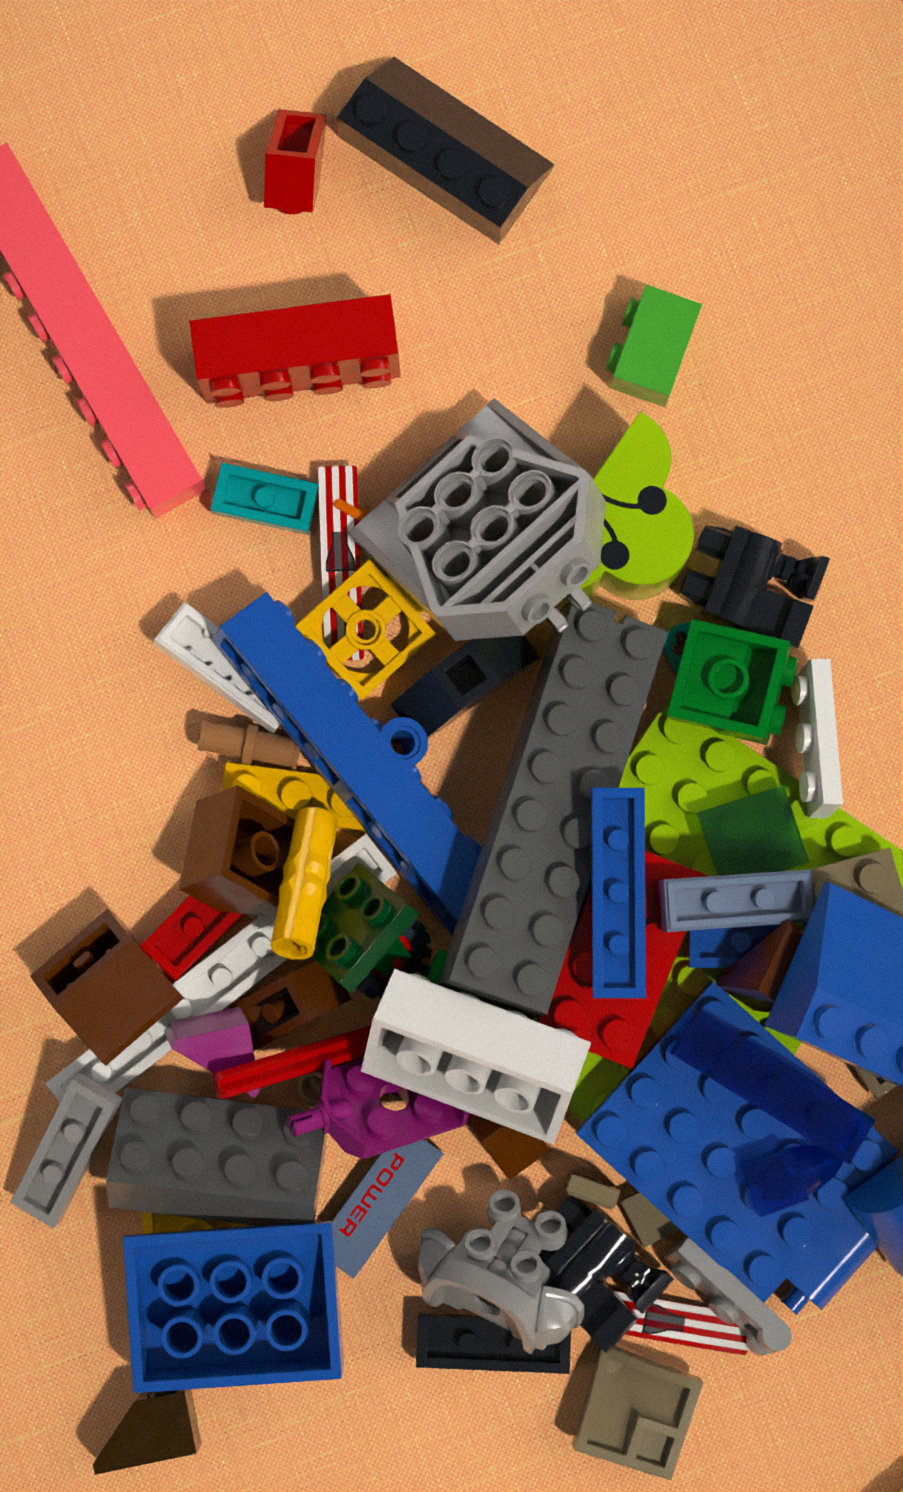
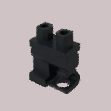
M705 525L695 551L718 559L719 563L713 577L688 569L679 595L693 604L701 606L700 613L717 618L747 632L790 641L792 650L798 649L814 607L805 602L815 601L830 558L820 555L818 557L796 560L795 557L782 554V543L773 538L751 532L737 525L731 530ZM776 578L779 582L787 585L797 599H791L767 590L766 587L769 580Z
M569 1196L556 1212L564 1217L567 1231L571 1234L560 1249L554 1251L541 1250L539 1253L542 1262L550 1269V1276L544 1286L572 1292L584 1304L585 1315L580 1326L607 1353L640 1317L604 1281L610 1275L616 1273L631 1287L635 1303L634 1307L644 1314L675 1279L667 1271L650 1268L634 1255L637 1244L613 1224L600 1210L595 1208L592 1211L583 1203Z

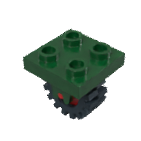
M358 862L348 875L339 881L335 890L329 895L322 907L315 948L311 958L350 993L357 989L368 998L375 999L377 995L381 999L394 969L407 974H415L416 971L425 973L428 966L422 961V958H431L432 949L426 944L432 941L430 935L425 931L427 928L416 919L419 913Z

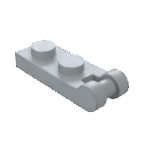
M689 1237L675 1242L663 1258L673 1266L671 1269L672 1274L680 1283L692 1290L697 1288L711 1301L709 1307L718 1318L730 1325L735 1323L747 1334L746 1342L751 1352L763 1356L785 1350L789 1346L792 1334L788 1325L731 1272L718 1265Z

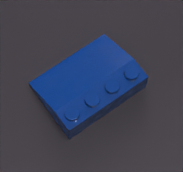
M825 881L765 1026L903 1088V918Z
M332 1221L123 1236L133 1393L342 1379L344 1354Z

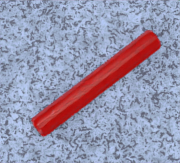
M371 1026L217 1071L213 1074L215 1091L219 1098L225 1099L324 1068L325 1061L329 1059L332 1062V1066L363 1057Z

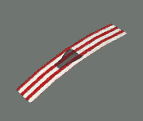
M354 465L318 468L322 601L360 568V546L348 533L359 521L333 506L336 499H342L358 509L357 467ZM361 586L352 588L347 595L362 610ZM332 607L325 612L323 618L324 644L329 649L346 634L347 625ZM363 620L356 626V634L361 639H363ZM359 649L348 660H362L364 658V650Z
M612 1290L640 1317L625 1335L739 1355H746L748 1352L747 1334L735 1323L730 1325L722 1321L708 1307L657 1299L642 1314L634 1307L635 1303L632 1294Z

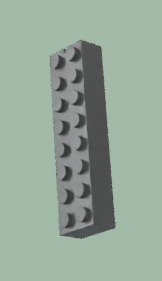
M569 601L559 610L566 618L568 627L560 634L554 629L552 631L437 985L450 990L470 993L480 1001L505 1010L518 1011L530 1019L547 1015L591 877V788H619L668 633L666 630L627 615L619 622H615L616 611L593 602L584 612L577 610Z

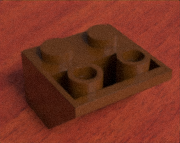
M108 909L30 975V978L51 1006L105 1066L184 999L153 958L141 947V943Z

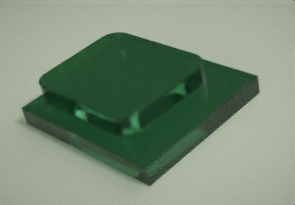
M784 785L696 813L717 876L780 872L809 863Z

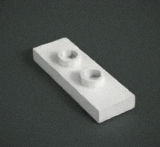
M184 602L154 639L153 645L273 734L280 724L212 641L219 627Z

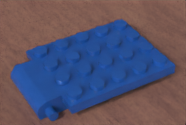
M711 980L633 1066V1069L622 1078L574 1132L718 1265L731 1272L763 1303L785 1279L789 1280L794 1287L781 1302L796 1315L809 1300L820 1310H823L877 1248V1245L849 1208L844 1198L881 1171L898 1152L891 1143Z

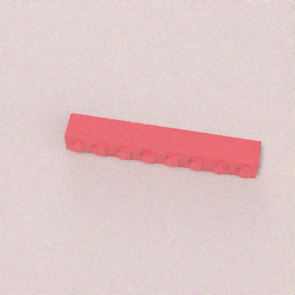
M8 143L1 145L0 256L4 255L12 269L4 274V277L18 301L28 297L36 312L29 315L28 318L41 341L45 342L50 338L53 340L60 354L53 357L52 360L66 384L76 380L84 394L76 402L90 426H93L100 422L108 438L100 443L114 468L116 469L124 464L133 479L125 484V487L137 508L141 511L149 507L154 517L158 518L206 491L207 488Z

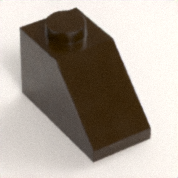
M192 1390L140 1393L93 1463L94 1475L197 1454L202 1443Z

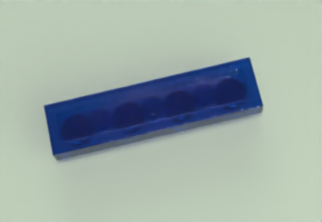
M696 1009L670 1052L676 1058L847 1164L851 1163L876 1119Z

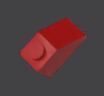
M278 110L265 153L264 208L277 209L284 214L290 215L302 212L313 213L319 190L327 114Z

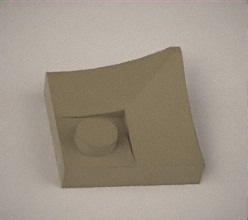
M614 1346L607 1353L598 1347L586 1399L572 1441L574 1451L672 1480L703 1381L698 1376L662 1365L617 1346Z

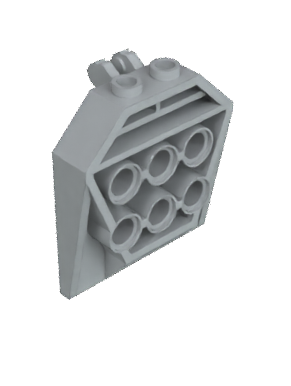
M493 398L348 533L455 641L523 636L535 624H539L544 620L560 634L568 627L566 618L555 609V606L567 596L569 602L582 612L592 604L580 586L587 581L591 572L600 565L606 500L588 472Z

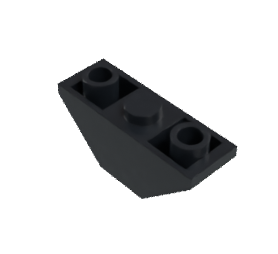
M525 635L472 639L431 668L390 705L399 717L410 718L418 722L425 730L429 739L534 664L541 657Z

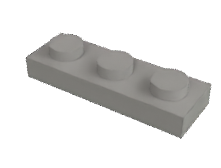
M77 1074L71 1080L10 1203L49 1227H56L61 1222L123 1098L85 1075Z

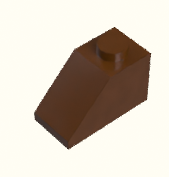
M314 961L283 976L229 1008L241 1007L249 1023L253 1050L255 1051L352 999L347 989Z

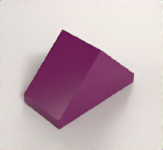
M240 1006L173 1021L164 1030L170 1047L213 1074L217 1071L255 1060L249 1023ZM258 1088L245 1093L255 1098L261 1089Z

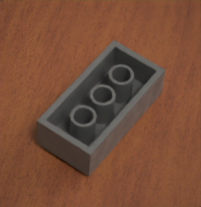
M125 1088L106 1177L109 1208L252 1226L315 1222L327 1134L323 1135L320 1128L298 1135L295 1138L291 1135V1130L289 1131L287 1116L307 1110Z

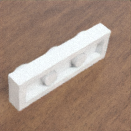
M810 659L795 676L793 686L791 687L792 702L795 706H799L800 723L795 733V745L797 752L803 753L804 771L799 781V793L801 800L807 802L808 818H828L843 805L831 660Z

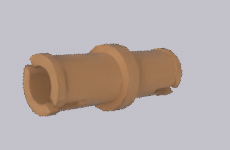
M205 719L202 723L198 751L204 750L242 758L241 763L251 765L252 760L287 766L291 767V769L297 768L300 753L299 747L291 737L258 731L259 726L249 724L248 729L209 722V720Z

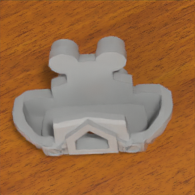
M502 1189L494 1192L489 1199L487 1217L489 1223L493 1225L491 1231L482 1228L466 1231L458 1246L437 1228L425 1229L420 1239L417 1269L422 1280V1297L425 1303L434 1307L444 1303L458 1310L465 1309L511 1331L513 1337L522 1340L523 1350L530 1354L536 1348L544 1350L547 1345L560 1343L569 1334L571 1329L578 1328L585 1316L584 1304L574 1293L544 1286L550 1276V1269L542 1262L539 1253L541 1250L554 1251L560 1249L565 1244L567 1237L566 1221L560 1213L544 1211L533 1222L521 1216L519 1197L513 1191ZM482 1297H483L484 1299H486V1300L492 1302V1303L495 1304L496 1306H494V1305H492V1304H490V1303H487V1302L481 1300Z

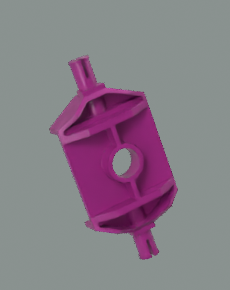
M329 1059L325 1061L322 1072L319 1104L314 1109L287 1116L289 1131L291 1130V1135L294 1138L321 1128L323 1135L329 1133L345 1153L363 1160L466 1125L469 1112L361 1072L363 1059L331 1068L332 1062ZM387 1094L397 1095L404 1100L406 1107L397 1111L390 1110L381 1104L379 1098Z

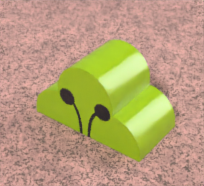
M641 411L593 479L606 500L600 565L591 572L587 581L580 586L588 597L599 586L623 599L643 600L657 596L668 589L677 579L692 550L694 528L691 516L683 502L672 492L664 488L671 468V449L668 439L660 426ZM567 596L555 607H563L569 601Z

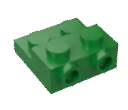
M691 619L667 712L668 719L717 730L721 735L768 745L770 734L778 736L781 734L787 706L779 705L778 702L782 687L793 686L798 668L799 658L790 656L792 651L791 642Z

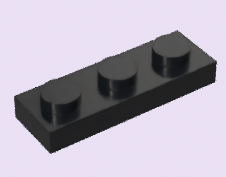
M418 1313L416 1368L570 1374L571 1331L560 1343L547 1345L544 1350L536 1348L530 1354L523 1350L522 1340L513 1337L511 1331L478 1315Z

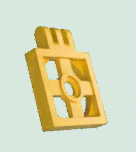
M370 559L295 625L307 640H313L322 649L327 662L342 679L352 686L361 700L367 697L436 635L420 616L425 610L389 575L385 577ZM371 586L384 590L388 597L371 611L361 610L347 593L355 587ZM332 607L347 625L346 634L329 649L323 641L322 623L325 612ZM403 611L407 616L409 632L405 648L399 653L385 637L386 625ZM362 620H369L375 625V634L370 639H361L356 634V626ZM361 649L371 650L384 667L379 671L362 673L347 669L343 663Z

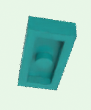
M221 463L210 511L212 514L309 535L319 484Z

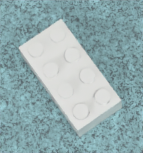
M394 969L372 1020L361 1072L554 1145L591 1042L578 1038L569 1030L554 1029L530 1020L518 1011H506L482 1002L470 993L456 992L431 983L430 980L422 975L407 974Z

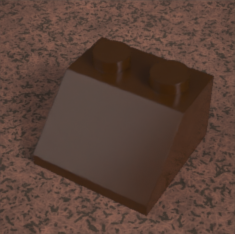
M238 785L196 801L179 890L216 911L276 918L279 904V887L283 880V866L289 854L295 820Z

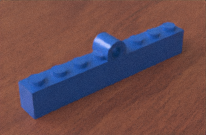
M265 592L222 624L212 638V641L452 937L481 851V846L471 836H464L452 821L453 814L448 805L440 797H432L420 782L422 777L415 765L423 759L428 749V738L425 730L418 722L406 717L394 718L384 726L373 717L369 719L357 704L358 696L352 686L342 678L337 679L326 666L327 659L322 649L313 640H305L294 626L295 619L288 607L279 600L274 601ZM391 740L397 741L403 746L404 755L398 754L393 750Z

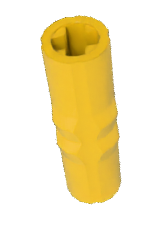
M307 807L299 810L296 815L289 854L283 866V880L279 887V904L270 944L273 952L287 959H308L314 952L321 911L326 901V886L330 879V863L338 826L337 817L326 809Z

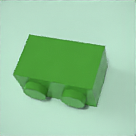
M645 285L641 299L631 297L622 322L623 326L630 328L624 345L615 342L605 370L614 373L610 388L666 407L702 304L649 285Z

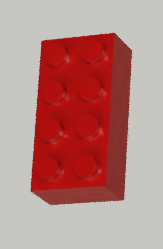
M391 294L189 320L197 382L206 403L215 402V406L219 408L239 406L245 403L244 398L264 396L266 401L287 400L294 396L293 392L310 389H313V393L316 395L334 394L343 390L342 385L362 383L363 388H381L392 383L391 379L401 378Z
M645 851L646 998H592V904L590 884L572 933L547 1015L538 1017L536 1022L554 1029L569 1030L578 1038L591 1042L589 1052L633 1069L686 931L662 932L658 880L707 877L708 875Z

